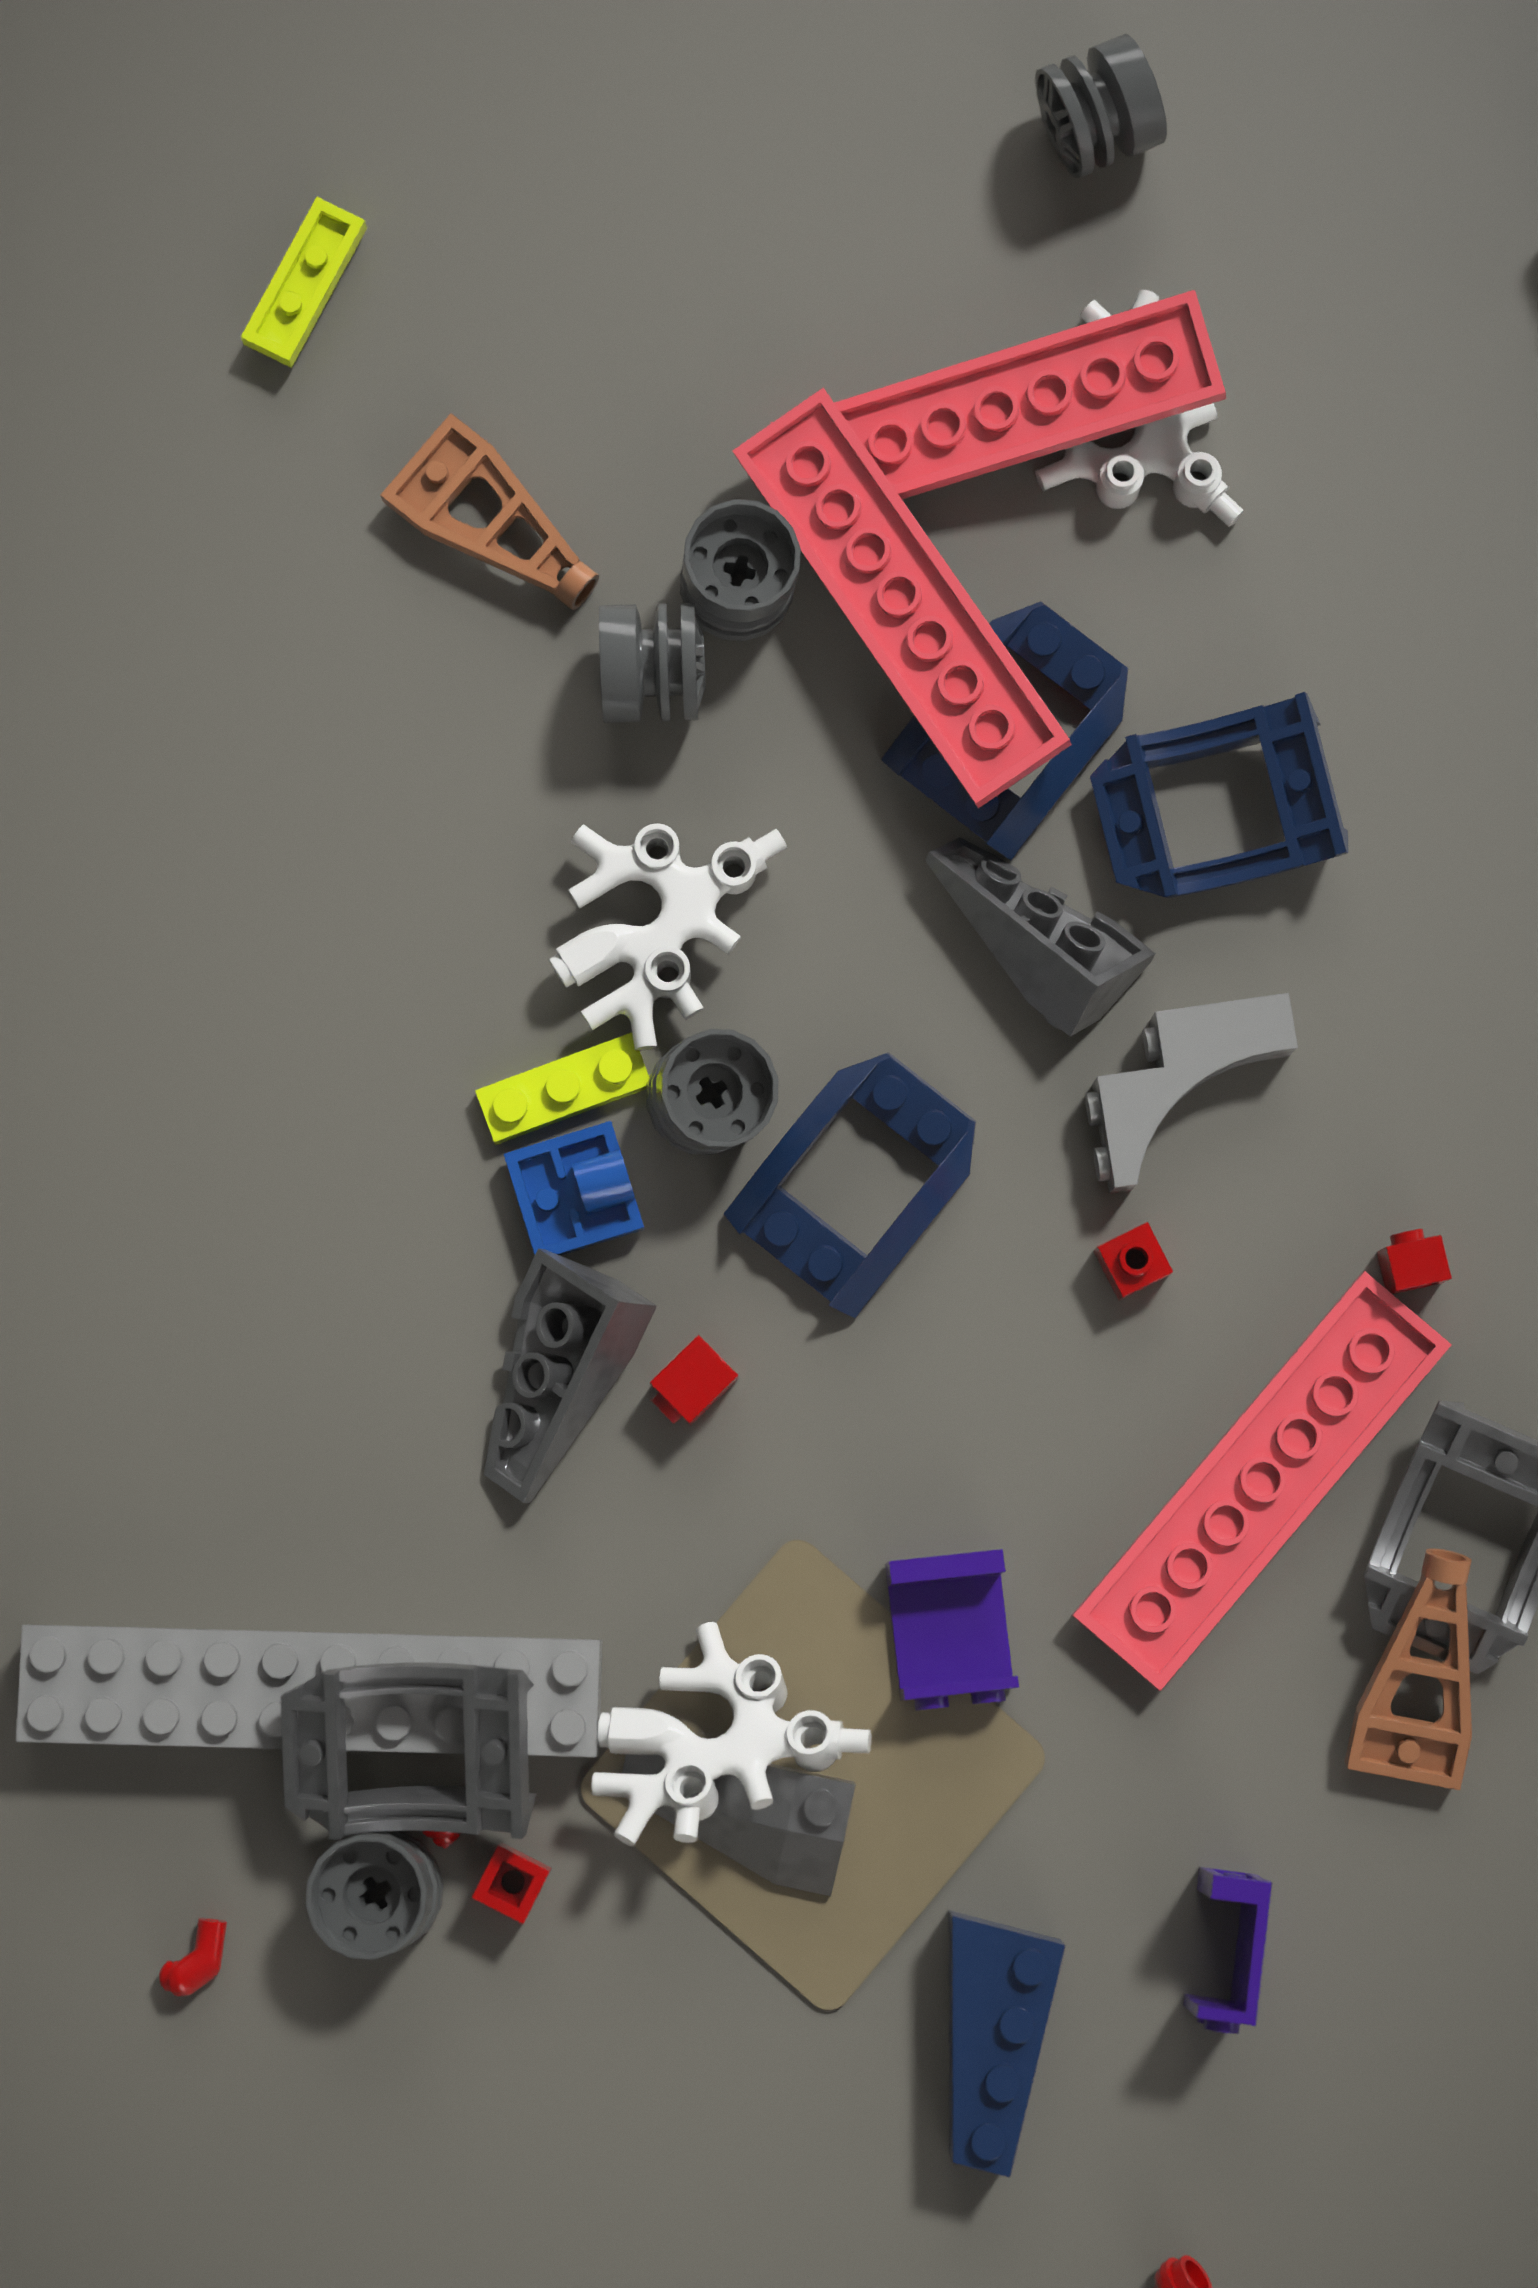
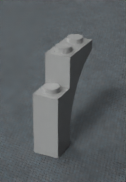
M1289 993L1157 1011L1149 1021L1150 1028L1143 1029V1045L1146 1059L1148 1062L1156 1061L1157 1068L1097 1076L1092 1084L1093 1092L1085 1093V1104L1089 1125H1099L1102 1147L1094 1148L1095 1169L1098 1181L1107 1180L1109 1194L1132 1191L1138 1184L1140 1168L1146 1149L1158 1125L1170 1109L1191 1090L1227 1070L1248 1063L1288 1057L1298 1048Z

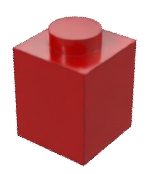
M698 1335L650 1382L651 1386L658 1392L650 1401L673 1424L682 1417L691 1426L739 1379V1375Z

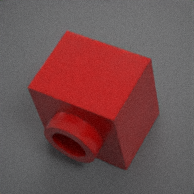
M1148 1222L1097 1246L1093 1251L1118 1301L1173 1273ZM1137 1249L1144 1254L1146 1262L1142 1269H1132L1127 1265L1125 1260L1127 1251Z
M1423 1229L1401 1232L1389 1236L1391 1246H1387L1377 1252L1384 1286L1392 1294L1434 1286L1452 1279L1441 1235L1425 1238Z
M501 1842L497 1846L472 1898L524 1924L552 1868ZM516 1870L523 1875L524 1886L520 1891L511 1892L505 1888L503 1877L506 1872Z

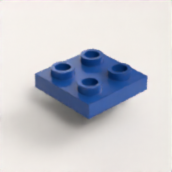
M611 1121L504 1154L534 1255L538 1249H545L562 1256L645 1230Z

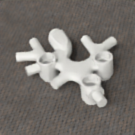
M1140 290L1132 309L1159 301V296L1148 290ZM1095 300L1090 302L1080 314V317L1086 323L1111 316ZM1214 403L1135 427L1134 436L1130 442L1122 447L1113 449L1103 448L1089 441L1067 448L1062 460L1035 471L1038 484L1043 491L1073 479L1091 480L1096 483V492L1100 501L1114 509L1130 506L1138 497L1144 477L1150 473H1159L1173 480V492L1180 503L1187 507L1199 508L1204 514L1211 510L1228 527L1244 512L1226 494L1229 487L1221 480L1222 470L1219 462L1208 453H1192L1187 443V435L1190 430L1217 419ZM1201 472L1207 479L1197 480L1191 473ZM1123 473L1128 476L1129 480L1125 482L1119 481L1113 474Z
M656 823L644 827L637 834L635 844L629 846H617L608 842L584 824L577 830L571 843L595 859L597 863V870L592 876L568 889L579 909L616 886L630 880L643 881L651 885L659 893L662 901L659 916L651 924L645 926L609 924L592 928L556 948L557 955L549 959L553 969L566 988L574 983L579 987L617 963L626 962L632 966L634 976L631 981L581 1011L592 1030L615 1016L624 1014L631 1022L635 1050H648L657 1047L653 1024V1003L657 998H671L685 1020L695 1016L704 1009L689 985L691 979L690 964L686 955L681 951L682 945L689 939L702 938L710 941L727 954L734 949L741 936L717 919L715 914L716 905L726 893L740 894L748 890L753 885L756 874L767 868L765 861L787 848L783 837L777 829L754 842L750 837L741 842H727L715 851L712 863L696 868L686 866L681 862L678 837L670 827ZM655 846L664 847L668 851L667 855L659 860L649 857L648 852ZM738 864L744 869V872L739 877L733 878L727 876L724 869L728 865ZM671 967L677 970L679 975L672 982H664L658 977L659 972L664 968Z
M708 1622L696 1629L704 1656L703 1662L695 1668L662 1667L660 1672V1689L668 1691L710 1692L723 1696L733 1708L734 1719L731 1727L725 1734L717 1738L705 1739L698 1737L678 1719L661 1711L645 1708L613 1707L611 1713L602 1712L598 1723V1743L600 1747L609 1748L611 1754L659 1755L665 1760V1766L661 1772L654 1775L594 1772L592 1777L593 1796L624 1797L629 1800V1807L614 1832V1836L627 1845H635L648 1820L662 1806H671L676 1811L673 1838L680 1842L691 1843L697 1840L699 1821L709 1817L718 1805L719 1797L713 1782L714 1779L721 1775L737 1777L745 1787L751 1808L754 1810L764 1809L773 1803L765 1773L767 1766L773 1761L785 1757H794L796 1763L806 1771H823L829 1768L836 1759H841L842 1752L870 1753L871 1730L843 1729L842 1721H830L823 1713L813 1710L801 1712L791 1721H785L777 1717L775 1712L782 1708L787 1699V1687L778 1663L773 1658L762 1654L750 1656L740 1664L736 1663L725 1650L717 1623ZM814 1744H821L815 1748L808 1749ZM694 1793H700L693 1798H689Z

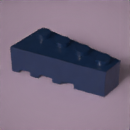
M949 1910V2154L953 2163L1010 2178L1066 1945L1059 1938Z

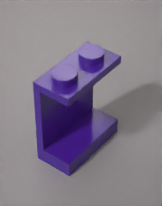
M1003 1549L895 1560L885 1564L900 1701L914 1700L915 1711L949 1707L948 1696L971 1693L972 1704L1006 1701L1005 1689L1019 1688L1018 1676H1013L1001 1580V1574L1005 1572Z
M1199 1867L1196 1890L1211 1899L1241 1902L1230 2000L1184 1994L1183 2006L1197 2018L1196 2022L1204 2024V2029L1239 2034L1240 2024L1256 2026L1272 1882L1257 1874Z

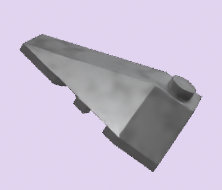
M961 837L930 851L925 860L1027 1002L1042 1013L1049 1024L1063 1030L1070 1037L1100 1020L1152 962L1156 954L1114 920L1098 911L1092 920L1066 906L1063 903L1068 895L1053 887L1050 888L1049 892L1031 887L1021 881V873L1018 868Z
M538 1249L514 1300L511 1318L518 1319L513 1350L512 1352L505 1351L502 1370L509 1371L504 1401L495 1409L484 1475L521 1502L530 1503L634 1356L657 1305L613 1277L548 1250Z
M626 1754L622 1774H658L664 1769L665 1760L659 1755ZM770 1764L767 1766L765 1773L773 1803L764 1809L754 1810L750 1806L744 1785L737 1777L721 1775L713 1780L718 1792V1805L709 1817L699 1821L697 1833L699 1840L773 1884L831 1896L845 1839L855 1789L854 1781ZM694 1793L689 1798H693L700 1793ZM662 1806L654 1812L675 1825L676 1811L673 1807Z

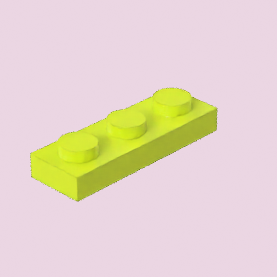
M316 197L241 335L244 345L286 366L293 367L367 230L364 219Z
M631 1032L475 1090L493 1141L497 1145L646 1090L649 1075L640 1051L635 1050Z

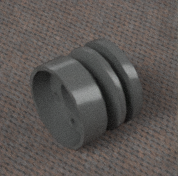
M1128 34L1117 36L1089 48L1087 55L1088 71L1075 55L1062 59L1060 68L1055 64H1050L1036 70V94L1046 133L1060 160L1074 178H1081L1093 173L1095 164L1099 168L1112 165L1115 157L1114 142L1127 157L1165 143L1167 122L1160 91L1145 55L1136 41Z
M733 499L713 505L695 520L685 540L680 595L683 603H695V614L702 630L722 640L747 641L766 635L783 621L793 600L800 569L801 548L794 528L779 511L753 500ZM735 573L745 575L741 587L731 584Z
M667 603L658 604L654 629H642L636 604L600 605L599 652L603 722H640L643 714L645 697L656 696L662 721H671L670 696H683L684 721L698 720V709L706 689L704 633L695 614V603H681V628L668 629Z
M708 1029L687 1037L681 1043L672 1047L656 1062L647 1082L646 1108L654 1128L671 1146L689 1154L715 1155L753 1139L770 1122L778 1103V1076L770 1056L754 1039L735 1030ZM713 1086L716 1089L717 1095L711 1100L712 1104L709 1102L701 1106L696 1096L700 1094L702 1088L705 1089Z
M401 1831L363 1833L335 1843L317 1860L307 1881L306 1909L314 1931L329 1948L349 1958L374 1960L414 1944L432 1928L442 1907L444 1881L436 1858L421 1841ZM375 1881L377 1883L388 1881L391 1885L392 1891L385 1896L386 1902L384 1900L374 1902L371 1899L369 1893L376 1888Z

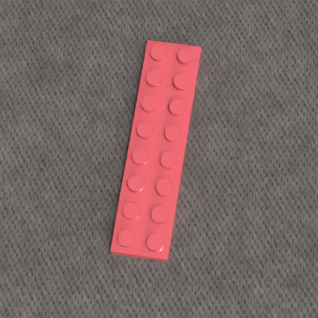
M1194 289L834 403L901 499H906L1225 400L1226 392Z
M824 387L732 450L736 459L767 504L779 511L794 528L801 553L977 808H980L1072 745L1067 734Z
M1366 1271L1362 1272L1071 1616L1153 1687L1161 1691L1452 1344Z

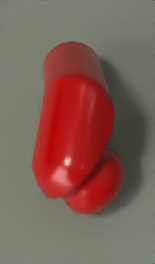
M210 1918L198 1919L194 1951L179 1961H167L159 1972L160 1986L165 1991L172 1992L178 1997L192 1995L218 1975L222 1964L227 1921Z

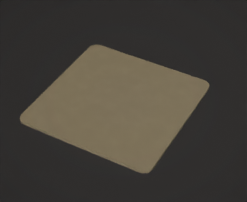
M792 1540L785 1543L716 1623L725 1650L736 1663L740 1664L746 1658L758 1654L767 1655L778 1663L787 1687V1699L782 1708L775 1712L777 1717L785 1721H791L797 1714L813 1710L823 1713L830 1721H842L843 1729L871 1730L870 1753L842 1752L841 1759H836L829 1768L819 1772H811L854 1781L855 1783L845 1839L831 1896L773 1884L698 1838L695 1842L691 1843L677 1841L673 1838L675 1825L655 1813L646 1823L634 1846L811 2003L823 2010H835L848 2001L1041 1772L1045 1763V1753L1041 1744L994 1702L972 1704L971 1693L948 1696L949 1707L915 1711L914 1700L900 1701L890 1612L812 1544L804 1540ZM699 1643L677 1668H695L703 1662L704 1656ZM659 1688L643 1707L669 1714L686 1725L698 1737L705 1739L717 1738L725 1734L731 1727L734 1719L733 1708L729 1701L719 1694L710 1692L668 1691ZM814 1744L808 1749L815 1748L821 1744ZM608 1748L584 1776L581 1783V1794L585 1803L616 1830L629 1807V1800L624 1797L593 1796L592 1777L594 1772L622 1773L626 1754H611ZM794 1757L781 1758L771 1763L773 1765L806 1771L796 1763Z

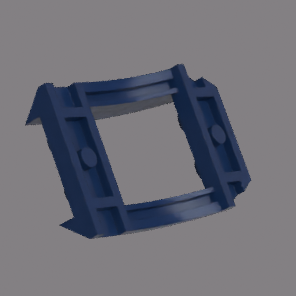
M1041 601L996 618L989 625L1005 647H1010L1091 711L1069 736L1072 745L1048 762L1022 797L1008 788L980 808H977L915 716L911 718L880 759L898 776L903 777L986 841V844L1010 860H1013L1035 828L1040 825L1086 764L1122 723L1125 692L1127 689L1129 668Z
M1302 692L1296 694L1294 698L1268 706L1260 705L1183 727L1143 735L1133 734L1125 737L1126 741L1109 760L1105 759L1090 776L1116 883L1162 897L1172 898L1235 885L1348 854V830L1343 827L1318 730L1320 722L1308 694ZM1261 743L1286 841L1215 860L1174 868L1149 769L1230 752Z
M889 1052L838 1070L775 1146L723 1214L739 1234L744 1232L830 1301L829 1306L856 1318L929 1224L971 1174L970 1167L976 1120ZM852 1098L938 1165V1168L868 1255L781 1187L803 1157Z

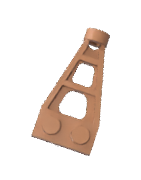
M452 413L448 415L380 494L382 501L425 536L549 591L571 610L577 609L584 603L599 581V575L580 561L495 448ZM473 478H481L487 481L502 502V510L485 528H474L456 520L448 511V507ZM516 518L524 519L543 539V545L530 560L518 558L500 547L497 543V540ZM564 568H570L559 582L557 580L558 573Z
M1432 1548L1426 1550L1420 1580L1356 1707L1344 1761L1347 1769L1455 1790L1461 1789L1472 1739L1466 1590L1472 1562L1469 1557L1443 1549ZM1434 1582L1453 1584V1586L1442 1590L1437 1588ZM1424 1619L1447 1622L1450 1627L1448 1656L1443 1662L1410 1655V1648L1418 1625ZM1414 1673L1435 1677L1440 1681L1443 1690V1713L1437 1721L1429 1722L1392 1713V1699L1401 1681L1406 1676Z

